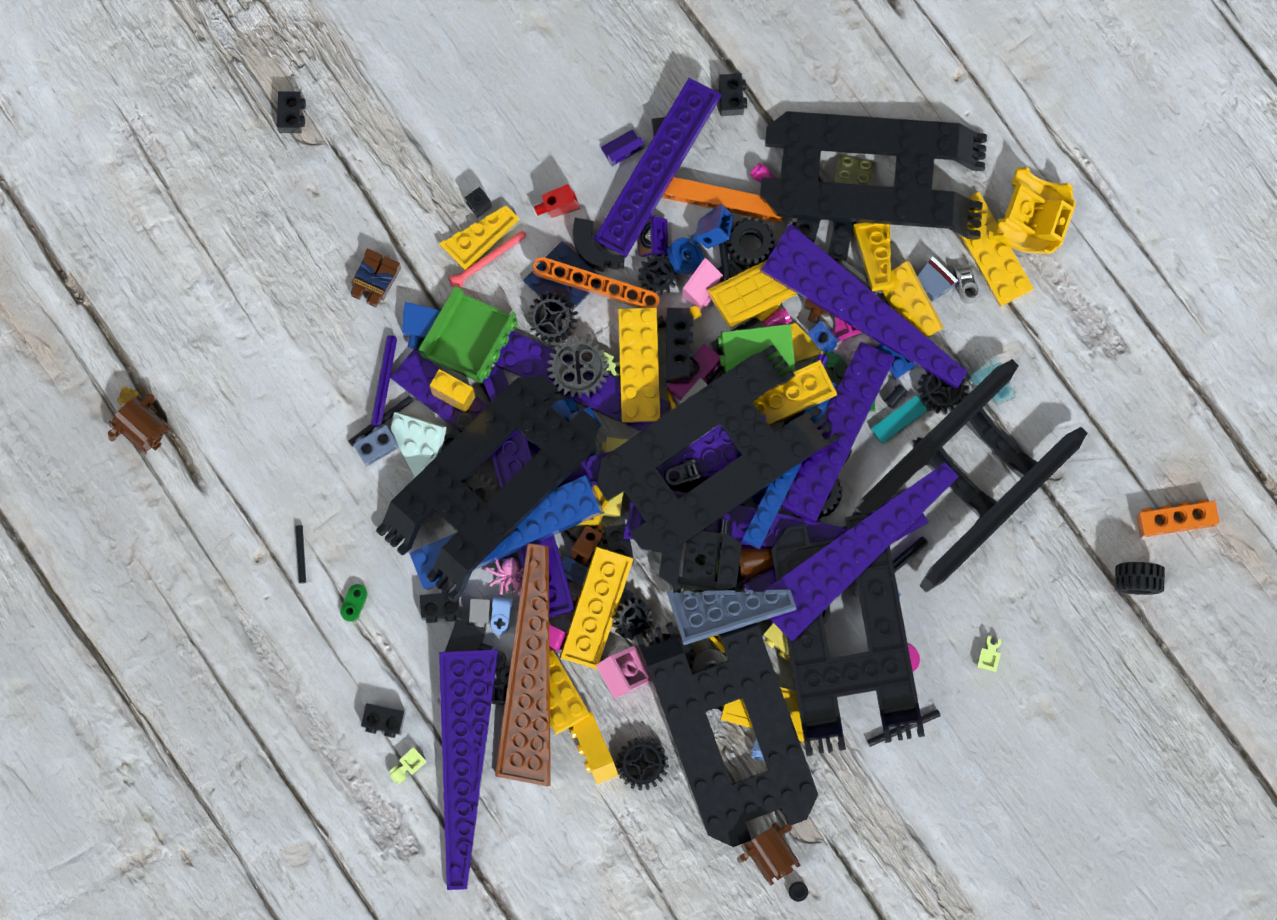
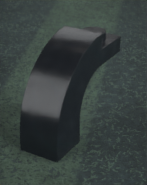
M575 217L573 242L577 254L591 268L600 272H604L605 265L614 270L624 269L625 256L604 253L594 246L591 239L594 222Z

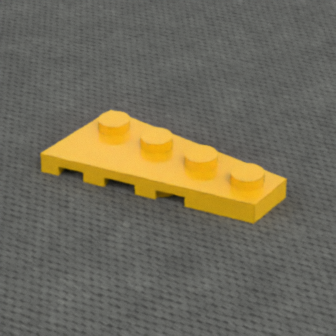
M504 206L478 223L475 222L469 228L454 234L453 237L443 240L439 243V246L465 271L520 219L508 206Z
M875 223L854 224L853 230L871 290L890 289V225Z

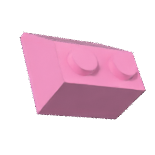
M704 258L684 286L682 298L697 306L700 310L703 306L707 307L712 301L707 290L722 283L723 275Z
M635 646L613 654L596 665L614 700L652 681L649 671Z

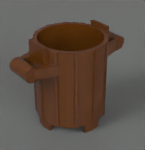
M148 394L144 400L137 395L136 398L128 401L117 412L112 422L109 421V426L112 428V430L108 431L109 441H115L122 434L145 455L151 448L156 451L162 445L160 441L166 431L170 433L171 429L149 409L155 403L153 394Z
M775 822L770 829L749 843L741 845L745 853L739 855L737 861L743 863L748 857H751L770 886L773 885L772 879L774 877L778 881L794 871L791 867L795 864L797 868L801 866L782 834L791 831L792 826L786 824L780 829Z

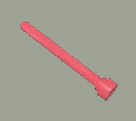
M519 232L461 274L451 275L448 278L451 285L461 288L463 283H465L464 280L524 239L526 232Z

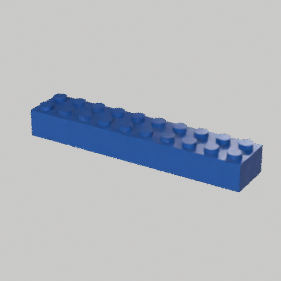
M585 475L556 488L474 570L524 549L528 543L535 544L603 514L604 510L590 477ZM456 533L409 553L424 589L430 590L435 588L436 582L442 578L443 573H441L436 581L430 582L426 576L433 569L441 548Z

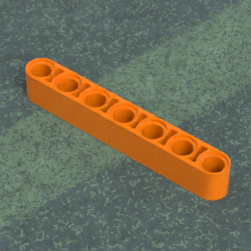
M674 177L662 196L665 199L712 209L722 204L730 213L773 222L783 221V217L776 216L769 205L762 201L760 195Z
M539 257L532 264V272L539 277L637 308H655L659 304L658 295L652 291L561 262ZM538 262L544 263L546 270L539 271L536 268V264ZM555 268H561L564 276L557 277L554 273ZM573 274H579L582 277L581 283L574 282ZM591 280H598L600 287L598 289L593 288ZM610 285H615L618 288L617 294L609 292ZM628 291H633L636 294L635 300H630L627 297ZM647 296L653 298V306H648L645 303Z

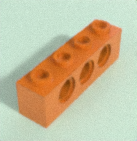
M1202 499L1197 501L1198 504L1190 505V502H1183L1178 504L1179 507L1164 505L1160 506V510H1153L1152 508L1141 509V512L1136 515L1140 538L1217 526L1220 524L1216 501L1209 502V499ZM1193 510L1200 513V519L1193 517ZM1174 513H1178L1181 516V522L1174 520ZM1155 516L1162 518V525L1156 524Z

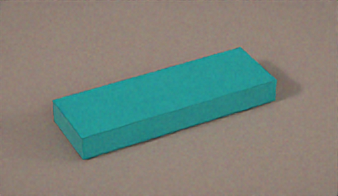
M916 395L872 427L871 431L880 443L884 444L926 413L928 409Z

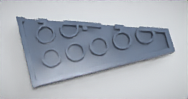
M723 590L692 593L691 591H684V593L666 591L684 645L797 610L790 590H766L765 592Z

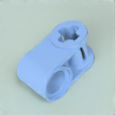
M493 597L491 629L497 635H503L508 631L513 598ZM499 621H502L503 625H505L501 626V629H497V625H495Z

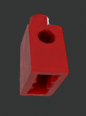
M569 184L541 195L543 202L534 205L537 216L548 213L551 218L580 209L575 191Z

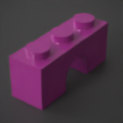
M705 343L693 355V360H691L698 367L699 373L694 377H689V384L669 383L667 386V390L680 401L700 378L707 383L709 381L708 376L712 372L715 374L721 367L720 356Z

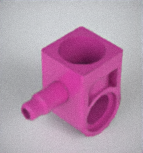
M549 624V647L559 652L567 634Z

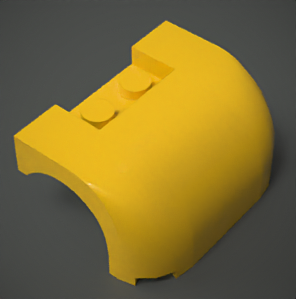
M1028 167L1016 168L1011 183L1015 188L1004 219L998 220L993 236L1009 247L1021 252L1040 255L1051 254L1060 248L1064 241L1076 201H1073L1072 190L1074 188L1069 183H1052L1039 179L1030 172Z

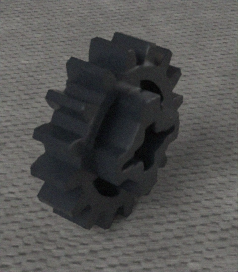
M654 254V259L648 256L647 263L641 262L643 268L638 269V272L641 273L638 276V280H643L641 287L647 286L646 290L650 291L651 289L654 293L659 291L660 295H663L664 290L669 293L670 286L672 288L676 287L673 281H678L679 277L675 276L677 273L673 270L669 258L667 260L664 259V254L660 258ZM664 265H666L670 271H666ZM657 272H661L659 278L656 277ZM647 278H650V279L652 280L653 284H651V283L647 280Z
M634 597L631 600L626 598L624 600L625 604L619 602L620 608L614 609L617 614L612 616V619L616 620L612 624L613 627L617 628L615 632L621 637L633 640L635 635L640 633L646 635L645 629H650L651 626L648 623L653 621L649 617L653 613L649 610L650 606L644 603L645 601Z

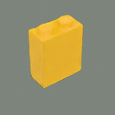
M440 369L430 384L432 394L462 412H467L475 399L473 387Z

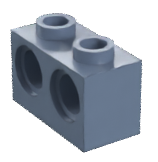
M380 425L372 430V434L368 436L363 435L355 440L356 443L353 446L366 467L399 448L387 425L384 427ZM381 436L389 437L388 442L385 444H381L378 441ZM366 445L372 447L371 452L368 454L362 452V448Z

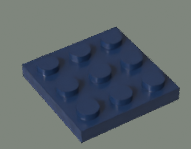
M563 241L545 257L598 274ZM542 262L536 266L539 271L546 270V266ZM555 268V275L557 277H563V270L561 268ZM532 271L523 280L537 296L543 294L546 297L547 292H551L553 296L554 292H558L559 297L561 294H565L564 300L571 298L572 300L569 305L575 304L576 307L590 294V292L539 277ZM573 274L574 282L581 283L582 277L579 274ZM596 279L591 280L593 288L600 284ZM549 302L556 310L563 309L558 303ZM566 314L562 317L563 320L567 318Z

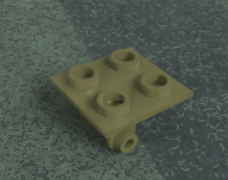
M839 154L833 183L871 185L875 162Z

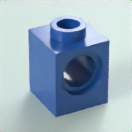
M822 321L807 333L818 348L826 353L834 350L838 345L837 342L840 341L827 323ZM827 333L828 340L823 343L822 336Z

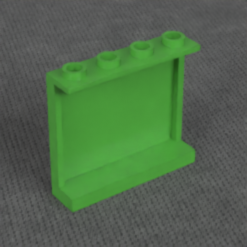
M455 286L419 348L420 354L425 359L482 384L483 380L489 377L493 363L498 361L500 350L507 345L509 334L517 327L518 320L516 314L513 311L511 314H508L463 294L461 288Z
M785 323L776 326L726 332L720 331L721 336H718L719 348L722 347L723 355H720L721 367L724 366L725 373L746 358L767 349L771 345H774L777 351L767 357L768 361H773L779 355L784 358L773 368L778 367L784 362L788 364V367L778 372V375L783 377L789 371H796L791 324Z

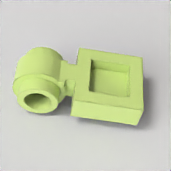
M413 747L399 760L403 766L399 767L396 765L389 771L390 778L400 784L408 777L406 775L407 770L413 775L426 763V760Z

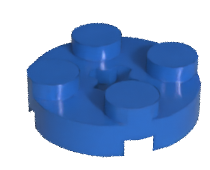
M678 238L667 248L669 260L677 274L693 275L704 260L700 247L697 244L693 245L689 242L690 239Z

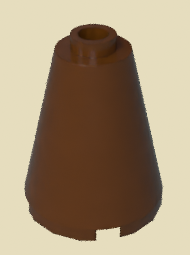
M742 545L737 583H743L774 568L771 551L773 546H761L758 549L751 545Z

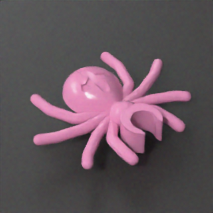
M512 556L506 557L502 562V569L498 560H496L497 569L501 573L485 567L490 573L501 576L493 580L489 586H493L501 581L500 594H503V586L505 592L509 591L508 585H512L514 588L513 593L518 588V595H521L520 582L523 580L521 579L523 578V574H521L523 573V567L520 570L518 559Z

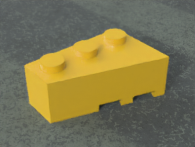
M589 712L590 716L575 724L569 730L573 739L577 738L579 744L576 746L580 756L584 755L587 760L584 762L587 772H592L596 784H600L618 776V773L592 712Z

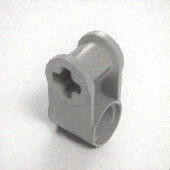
M971 265L969 268L961 270L954 269V276L959 280L956 285L961 301L966 304L973 303L979 294L974 266ZM971 290L974 296H967L965 291Z

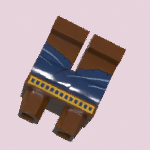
M367 248L361 265L352 280L351 297L360 300L365 292L369 294L366 301L367 304L377 307L381 300H385L387 293L400 272V263L386 256L383 258V255Z

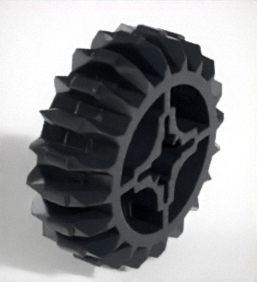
M547 292L546 297L541 294L539 295L540 300H533L536 306L530 305L529 308L533 312H528L527 315L532 317L531 320H528V323L534 324L530 330L537 329L536 337L542 334V341L548 337V343H552L553 340L558 343L560 338L564 341L567 339V335H573L570 329L575 330L577 328L573 323L579 322V319L574 318V315L579 314V312H573L572 309L576 305H569L572 300L571 298L564 300L565 294H561L559 297L558 292H554L553 296L551 292ZM549 302L558 303L563 309L556 310ZM544 306L545 316L540 321V311ZM560 313L556 316L555 320L547 321L553 314ZM566 314V325L564 328H562L563 324L561 320L562 317ZM549 324L553 327V329H556L558 333L550 332L546 330L543 326Z
M925 371L926 374L921 375L923 381L918 382L921 388H918L917 392L923 393L919 396V399L926 400L923 403L924 406L931 405L928 409L929 411L936 408V414H939L941 409L943 415L947 414L948 409L951 412L969 394L965 392L969 389V386L963 385L968 381L967 378H964L959 385L958 396L954 401L950 399V391L954 387L931 373ZM935 377L936 387L929 391V381ZM941 386L948 388L945 393L939 390ZM937 396H938V397L942 398L943 402H946V403L938 402V401H936L935 399H933L932 397H937Z
M643 737L642 743H639V739L635 738V745L628 741L627 743L630 748L627 749L625 746H622V750L625 753L618 752L617 754L619 757H622V760H616V764H622V767L616 768L617 772L623 771L619 778L627 777L624 782L625 785L629 781L633 782L631 789H634L635 784H639V791L642 790V785H645L646 790H649V783L656 787V779L659 782L663 781L659 775L666 776L667 772L662 770V768L669 767L668 764H663V761L668 760V757H661L665 753V749L658 751L659 743L653 747V739L650 740L649 744H646V737ZM641 748L640 756L637 759L626 760L633 750ZM646 749L651 750L657 756L658 762L647 759ZM642 754H644V762L652 765L644 766L645 769H643L641 774L640 766L632 763L640 762ZM626 766L635 767L638 770V779L633 778L628 773ZM658 768L653 777L644 780V773L647 769Z

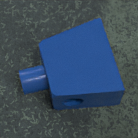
M722 204L718 205L699 219L696 232L691 235V241L694 244L701 243L705 248L709 249L729 240L734 215Z
M405 302L402 333L403 336L409 337L408 348L419 349L420 341H424L440 310Z

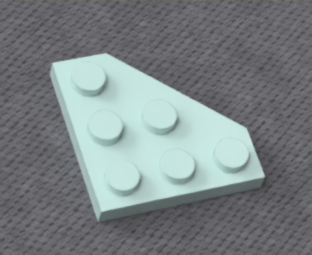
M394 412L390 431L414 477L442 452L446 427L401 412Z

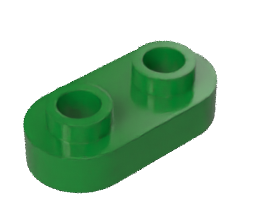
M355 584L348 590L340 610L342 618L347 622H354L360 617L368 597V592L363 585ZM357 590L361 591L359 597L354 596V592ZM349 608H352L354 611L352 615L347 614Z

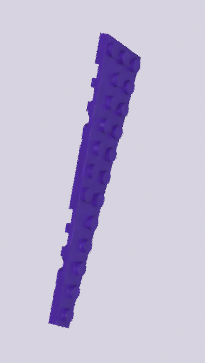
M498 650L439 652L447 890L468 889Z

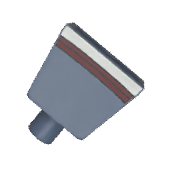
M934 256L929 259L917 276L931 302L954 288L959 281Z

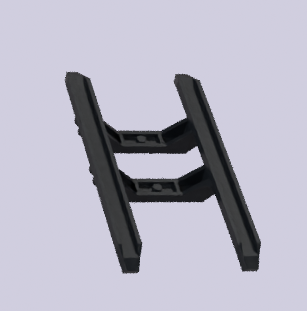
M1013 359L997 366L860 500L851 515L865 514L870 516L880 509L917 471L926 465L933 471L943 463H946L959 476L949 488L979 518L928 570L919 585L925 592H929L942 584L1080 448L1088 434L1082 427L1066 434L1037 462L1023 453L1000 431L983 407L1010 382L1019 367ZM965 425L1020 478L998 502L981 491L953 463L943 449V446Z

